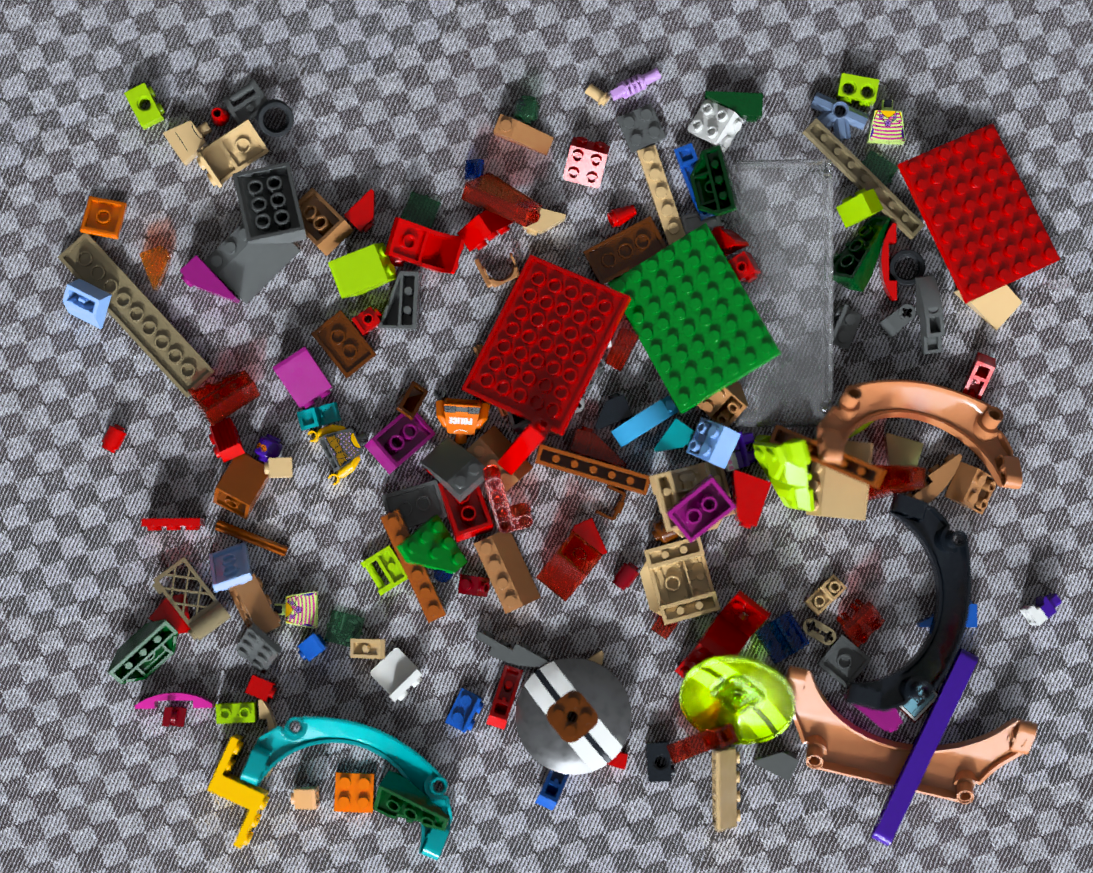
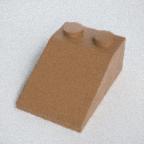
M313 187L298 201L306 236L326 257L354 231L346 220Z

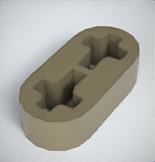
M807 618L803 621L802 630L807 635L825 645H831L836 641V633L830 627L814 618ZM813 621L814 627L818 628V631L810 630L808 632L807 622L811 623ZM830 631L832 639L825 642V637L820 632L828 633Z

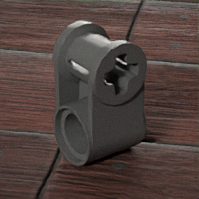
M904 304L883 319L879 325L892 338L915 317L916 310L912 305ZM902 309H904L905 311L908 309L910 310V318L908 316H902V314L904 313Z

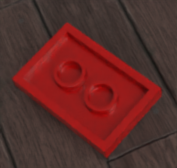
M205 518L142 519V527H147V530H162V527H166V530H181V526H186V530H200V526H205Z

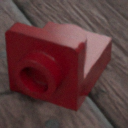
M172 705L165 706L162 726L184 727L187 708Z

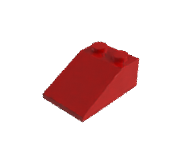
M438 483L456 542L493 530V522L480 486L472 491L463 501L459 502L441 483Z

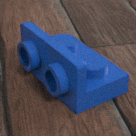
M461 688L445 723L461 730L463 733H466L467 730L471 731L475 720L472 718L475 712L480 713L484 705L481 702L483 697Z

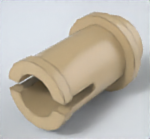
M592 83L585 91V94L596 100L599 106H605L610 99L607 92L604 93Z

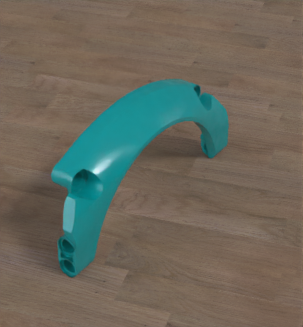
M292 717L287 721L284 729L281 726H277L257 739L240 777L241 780L256 786L281 760L298 750L313 745L326 743L354 745L369 750L386 760L401 776L407 778L450 817L445 831L425 827L420 822L419 853L438 860L453 820L449 797L443 795L448 788V783L429 762L406 744L373 727L329 717ZM290 722H298L300 729L297 732L292 731L289 727ZM435 781H440L443 785L440 792L436 791L433 787Z

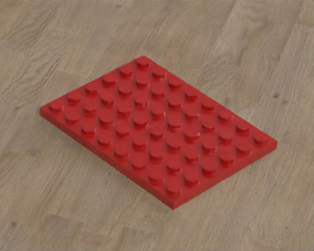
M993 123L897 165L965 304L1060 260Z
M530 254L461 390L530 422L539 415L553 426L550 431L563 436L631 301V297Z

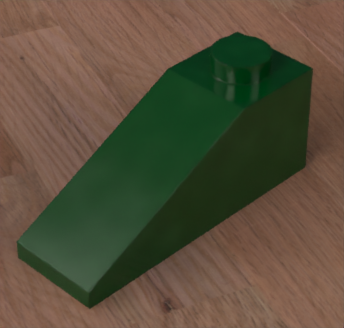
M705 91V99L735 111L741 119H746L747 122H757V119L762 117L763 93Z

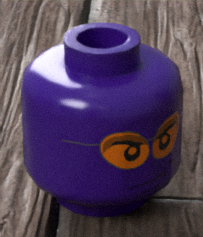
M270 434L261 436L254 449L255 453L259 455L257 459L267 463L268 458H278L283 448V445L280 443L281 440Z

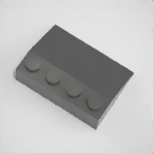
M289 162L233 173L248 243H292L307 239Z
M242 223L203 262L247 305L300 250L293 243H248L244 223Z

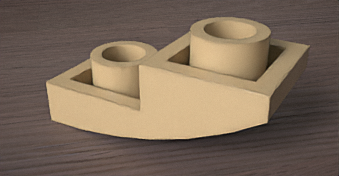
M833 574L804 603L818 616L847 587Z

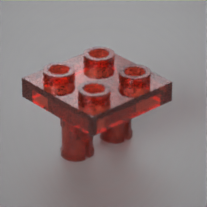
M856 599L854 601L857 605L852 602L850 606L856 614L850 618L846 612H842L841 615L845 620L838 616L837 622L842 625L841 629L852 643L859 647L867 641L874 631L882 626L885 620L871 602L868 601L864 604L860 599Z

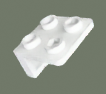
M707 99L703 102L687 130L689 133L710 142L713 146L720 145L723 153H725L736 133L741 129L744 121L735 111Z
M397 647L370 672L371 676L390 694L389 697L394 702L397 699L401 701L409 694L406 690L411 685L415 688L422 681L421 676L423 675L420 669Z

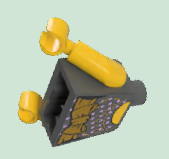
M331 424L319 429L318 432L309 431L308 435L315 434V439L310 440V442H320L334 472L338 471V473H332L328 477L329 479L335 476L337 482L332 485H336L340 482L341 478H345L355 470L361 460L360 454L363 453L361 445L368 442V437L364 432L355 435L352 428L346 429L344 426Z

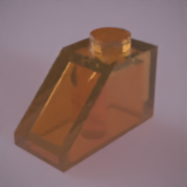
M161 245L139 253L151 286L155 291L160 290L170 267V253L168 249H164Z

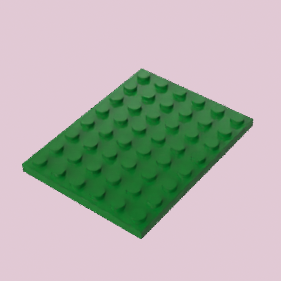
M706 223L608 283L611 289L631 297L625 315L682 414L782 354Z

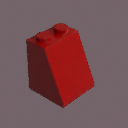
M733 470L731 472L733 502L736 505L734 509L735 521L739 522L738 526L751 529V526H757L771 482Z

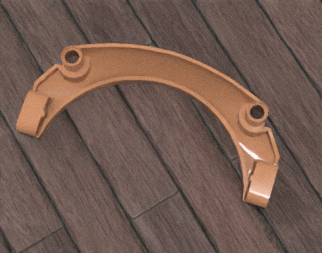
M895 379L849 385L838 400L839 407L833 406L817 427V445L820 461L841 464L844 447L849 436L862 425L883 418H909L922 421L948 432L969 447L987 467L997 486L1020 489L1023 483L1019 458L1013 456V450L1007 438L997 428L1003 419L1002 411L977 398L944 386L922 381Z

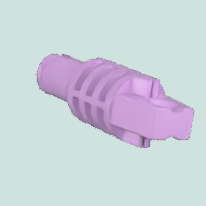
M657 68L643 75L636 74L618 83V87L611 90L610 95L614 101L621 97L626 99L645 90L646 85L661 79V75Z

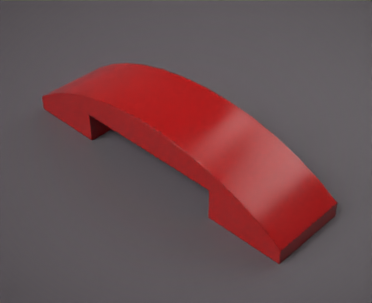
M892 223L887 229L879 253L880 278L884 291L891 302L897 300V281H889V245L896 243V223Z

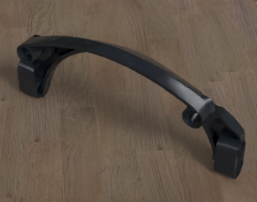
M893 494L889 514L904 524L925 550L934 575L936 601L934 617L926 639L916 654L904 666L888 676L877 680L848 683L844 702L883 712L908 704L909 697L913 699H927L932 695L949 669L959 648L968 619L971 597V562L967 534L962 530H950L949 522L935 507L929 506L924 501L902 494ZM954 535L957 537V543L954 542ZM919 686L922 687L921 695L918 692Z

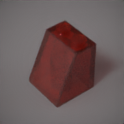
M573 531L536 578L566 602L603 555Z

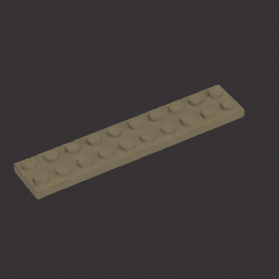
M83 233L58 256L59 260L77 279L80 278L111 294L107 312L186 398L215 373L212 367L89 234Z

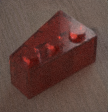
M245 370L223 377L222 381L213 384L208 382L205 383L204 387L195 390L193 388L188 389L194 404L211 426L260 396L255 382Z

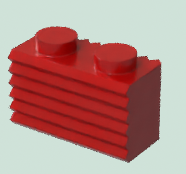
M230 417L210 425L211 434H209V438L212 444L216 445L213 450L217 458L221 457L223 462H227L245 453L237 428Z

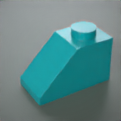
M675 418L653 451L661 452L683 448L685 445L689 446L695 431Z

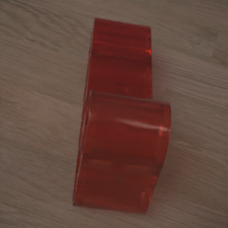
M495 465L485 467L483 478L498 530L501 533H510L530 527L533 524L530 506L526 503L510 506L500 469Z

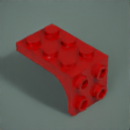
M395 217L385 254L434 272L454 274L459 266V258L464 248L465 239L461 236L438 232Z

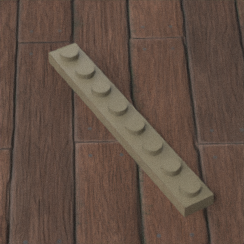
M817 118L802 132L859 190L865 188L868 191L874 188L883 207L881 211L893 223H896V226L910 240L924 227L925 224Z

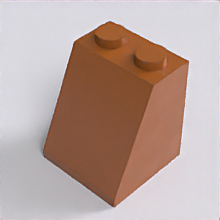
M246 452L233 458L215 488L213 502L247 520L269 480V475L265 474L264 470L265 462L253 459Z

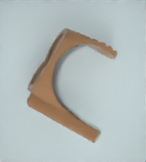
M512 253L509 254L513 261V269L503 279L491 278L484 266L481 265L479 259L474 261L488 288L492 286L493 288L498 287L520 275Z

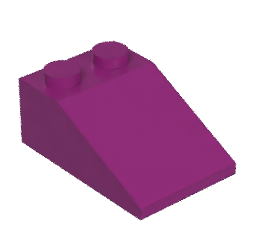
M197 255L179 270L183 274L181 279L188 286H195L197 289L237 304L240 302L232 291Z
M401 413L364 446L390 475L436 433L418 413H416L412 420Z
M710 474L667 512V515L688 541L692 543L733 511L736 505L713 475Z

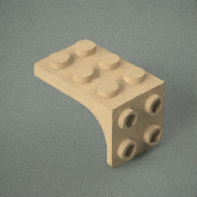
M246 119L199 150L196 160L202 170L207 169L209 172L207 176L212 185H218L221 188L223 183L233 176V173H237L268 153L269 150L250 121Z

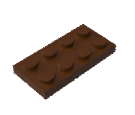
M651 216L583 251V254L598 282L604 285L667 246Z

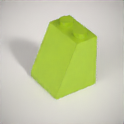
M384 243L372 244L328 262L341 298L363 295L397 279L395 267L391 263L389 256L385 254L386 246Z

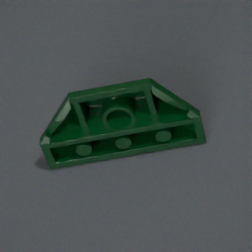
M717 145L701 151L700 158L690 175L698 210L717 216L737 210L738 201L731 173L721 146Z
M166 619L146 623L117 649L107 672L120 684L147 679L175 653L178 631Z

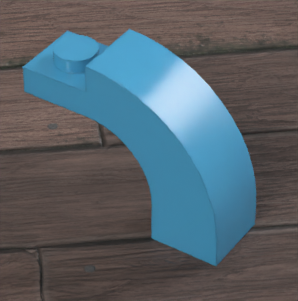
M668 395L611 431V433L622 448L673 416L679 410Z

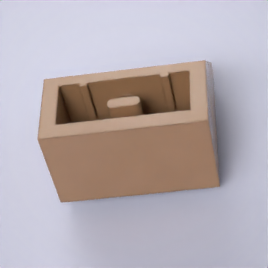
M736 381L697 406L718 424L729 427L745 410L748 403L741 384Z
M960 462L945 497L982 515L988 505L992 492L996 488V482L991 475L981 469Z

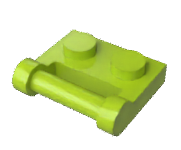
M390 545L360 563L363 568H366L378 587L380 596L408 579L401 562ZM374 561L378 562L390 583L385 586L372 565Z

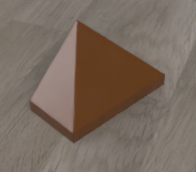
M413 380L396 401V409L412 420L429 391Z

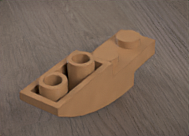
M952 453L944 458L945 463L940 466L936 464L928 470L929 474L926 475L929 483L923 482L916 487L918 491L914 494L909 492L905 496L930 503L944 490L953 478L960 464L961 454L954 455Z

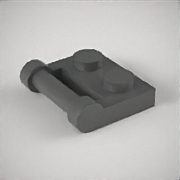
M251 79L249 84L229 97L225 96L222 98V101L238 125L246 119L249 121L255 119L259 107L265 101H268L254 79ZM253 89L255 90L256 93L254 95H252L236 107H233L232 103H234L235 101H237Z

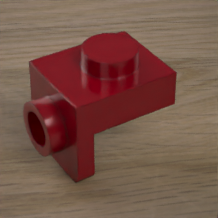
M460 574L458 593L487 597L490 579Z

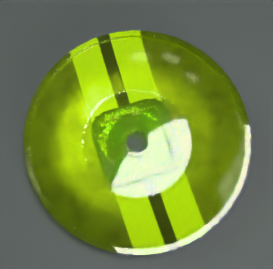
M722 656L706 660L693 667L686 674L679 691L680 708L689 723L704 735L725 743L750 745L771 740L788 728L795 715L796 698L787 679L773 667L747 657Z

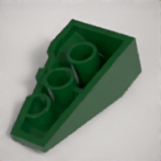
M389 770L378 787L373 810L389 818L397 819V817L405 818L406 822L409 823L417 821L421 822L425 827L441 831L446 830L450 817L407 778Z

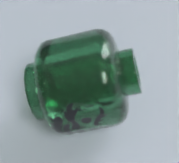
M523 95L517 99L514 117L526 125L536 121L539 117L540 103L536 100V97Z

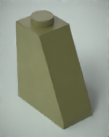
M884 433L883 439L889 481L894 484V488L905 491V488H911L924 443Z

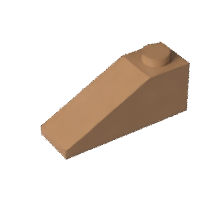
M500 114L493 131L497 137L546 156L554 139L533 127L503 114Z

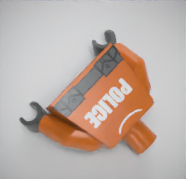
M444 389L443 395L438 397L437 390L434 391V396L437 399L436 416L444 428H447V433L455 434L456 443L465 444L467 442V435H474L475 430L481 429L487 421L490 411L489 403L483 401L481 404V400L446 398Z

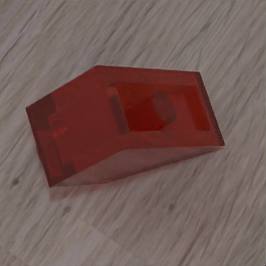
M622 327L605 359V363L621 371L639 336Z

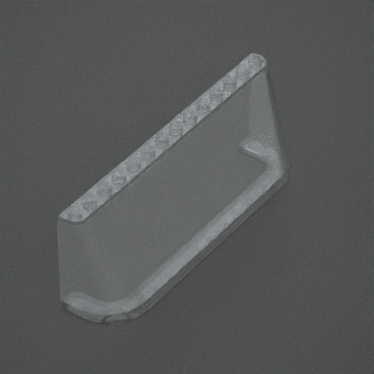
M736 160L735 164H732V175H735V183L733 185L738 206L737 210L732 211V213H735V221H732V230L746 240L749 246L736 251L735 256L743 251L751 253L761 270V273L757 275L754 281L749 283L740 282L782 354L737 380L742 386L748 406L733 423H735V428H775L776 424L785 428H817L832 408L833 173L831 170V160Z

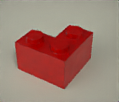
M499 203L478 214L457 234L464 237V244L470 252L476 248L479 251L488 245L486 241L495 239L499 235L498 233L503 235L509 231V226L514 220L504 205Z

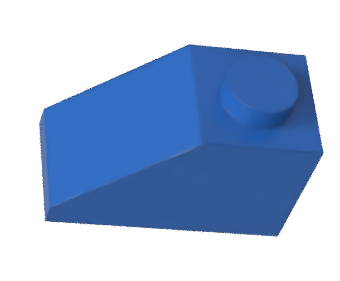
M315 632L298 645L300 649L298 653L303 660L311 661L329 646L319 632Z

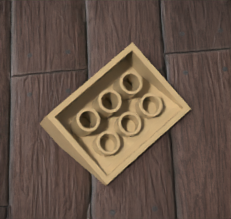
M847 441L843 453L872 464L874 443ZM812 461L810 471L812 479L809 481V486L813 489L815 510L811 512L806 511V515L866 521L869 485Z
M712 747V825L716 831L737 827V822L740 821V810H737V802H740V790H737L736 783H740V771H736V763H740V753L736 752L735 747Z

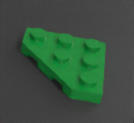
M438 514L428 519L396 546L406 563L419 564L426 568L439 569L450 574L456 573L467 563L466 558Z

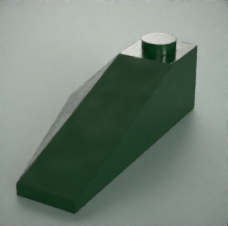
M873 215L858 230V235L852 242L848 241L845 244L846 248L840 254L836 253L832 257L823 274L847 289L863 292L872 277L890 218Z

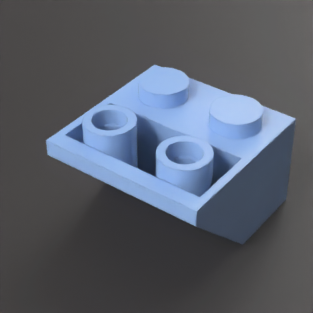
M79 278L67 284L63 303L68 313L101 329L103 328L111 294Z
M701 418L686 453L725 469L741 434L726 426Z

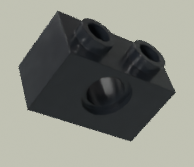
M669 741L645 742L648 782L672 781L671 776H675V767L671 765L670 757H674L673 745H670ZM662 756L666 759L664 766L659 767L655 764L657 757Z

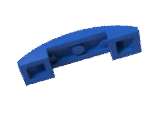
M692 143L674 149L682 176L701 221L715 216L714 214L700 211L697 208L690 175L698 158Z

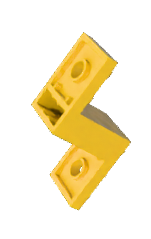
M235 734L231 737L207 790L249 809L233 845L241 848L243 845L247 846L254 834L251 830L258 825L262 816L259 812L267 806L270 797L267 796L268 790L241 780L239 777L229 773L236 762L233 759L235 754L240 753L244 742H242L243 736Z

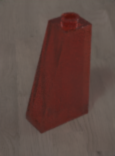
M490 172L466 182L461 198L468 203L524 227L539 220L542 205Z

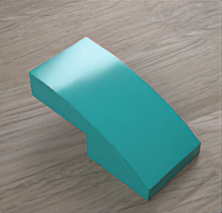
M337 402L297 412L301 431L341 421Z

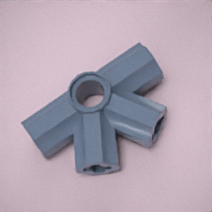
M819 92L816 93L810 108L822 113L817 119L828 130L833 127L834 136L839 141L851 139L850 125L863 130L869 114ZM836 107L844 108L845 114L842 116L835 113Z

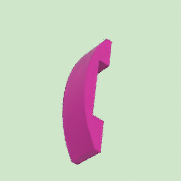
M168 692L139 702L135 705V709L157 708V701L193 700V708H213L215 703L210 699L193 693Z

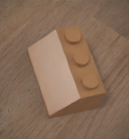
M494 425L475 441L467 451L488 469L490 478L506 493L533 467L525 460L511 475L497 464L511 443Z
M253 574L251 580L243 584L231 586L228 588V591L247 629L254 623L262 631L268 633L278 628L281 620L276 611L273 612L270 606L272 605L270 597L267 594L265 595L262 590V581Z

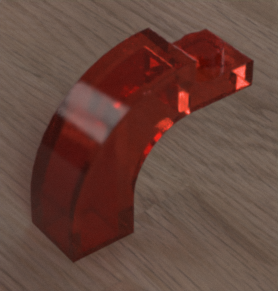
M727 723L681 738L679 741L667 745V749L673 764H676L703 752L733 744L738 741L732 723Z

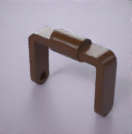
M607 485V488L622 494L620 501L618 500L612 517L597 510L595 513L610 520H615L618 513L621 514L626 494Z

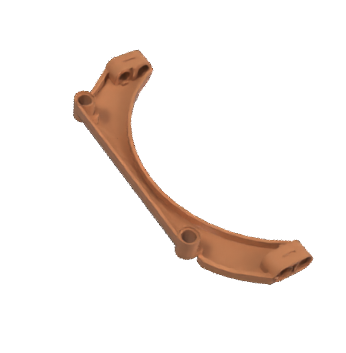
M790 665L785 678L790 683L796 698V708L792 718L801 742L808 744L806 748L807 766L812 769H819L893 787L913 744L885 739L854 725L836 711L826 700L817 686L811 670ZM1014 718L999 728L976 738L938 745L916 792L962 804L971 803L974 800L975 784L981 785L1001 766L1023 754L1027 755L1036 736L1037 723Z

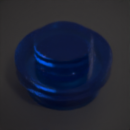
M439 569L434 570V577L439 582H447L452 578L453 573H446Z

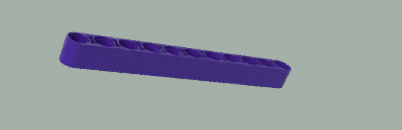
M962 648L956 654L871 832V838L887 846L894 839L979 659L978 656Z

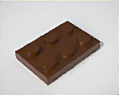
M341 310L311 333L347 379L377 356Z

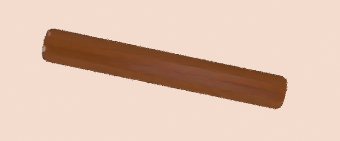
M220 520L216 523L215 530L282 556H285L288 551L287 546Z

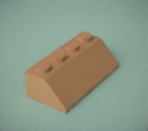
M509 528L474 543L505 614L541 598Z

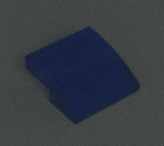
M790 610L755 631L774 665L810 643Z

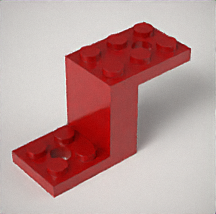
M739 590L713 619L694 649L677 666L675 672L684 678L693 667L706 660L722 656H738L749 638L768 619L771 613Z

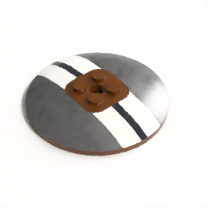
M564 658L544 665L527 680L518 697L515 718L520 740L528 753L537 762L550 770L576 775L595 771L616 757L628 738L632 713L625 688L610 670L588 659ZM570 711L578 714L576 722L568 720L567 714Z

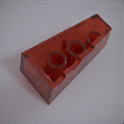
M873 465L887 472L879 489L869 485L868 501L924 488L926 468L918 466Z

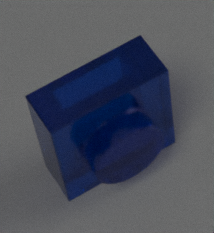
M466 160L465 179H483L484 160Z

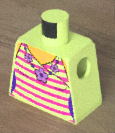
M882 100L881 110H874L867 143L903 145L905 143L902 111H893V100Z
M318 591L286 596L285 604L274 605V612L276 611L278 615H285V623L318 628Z

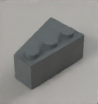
M399 271L390 299L385 307V312L378 325L380 330L419 331L420 272Z

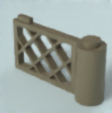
M185 557L153 579L155 583L152 586L159 595L161 593L165 595L190 628L187 632L193 640H202L231 618ZM182 563L188 568L187 576L176 575L177 567ZM165 576L173 577L172 588L163 587L159 581ZM175 578L187 579L185 590L174 588ZM189 579L197 580L200 583L199 591L188 590ZM173 591L185 592L183 603L175 602L172 599ZM187 593L198 594L197 605L186 604ZM200 595H209L213 602L208 606L199 605ZM185 606L196 607L195 616L188 620L184 614Z

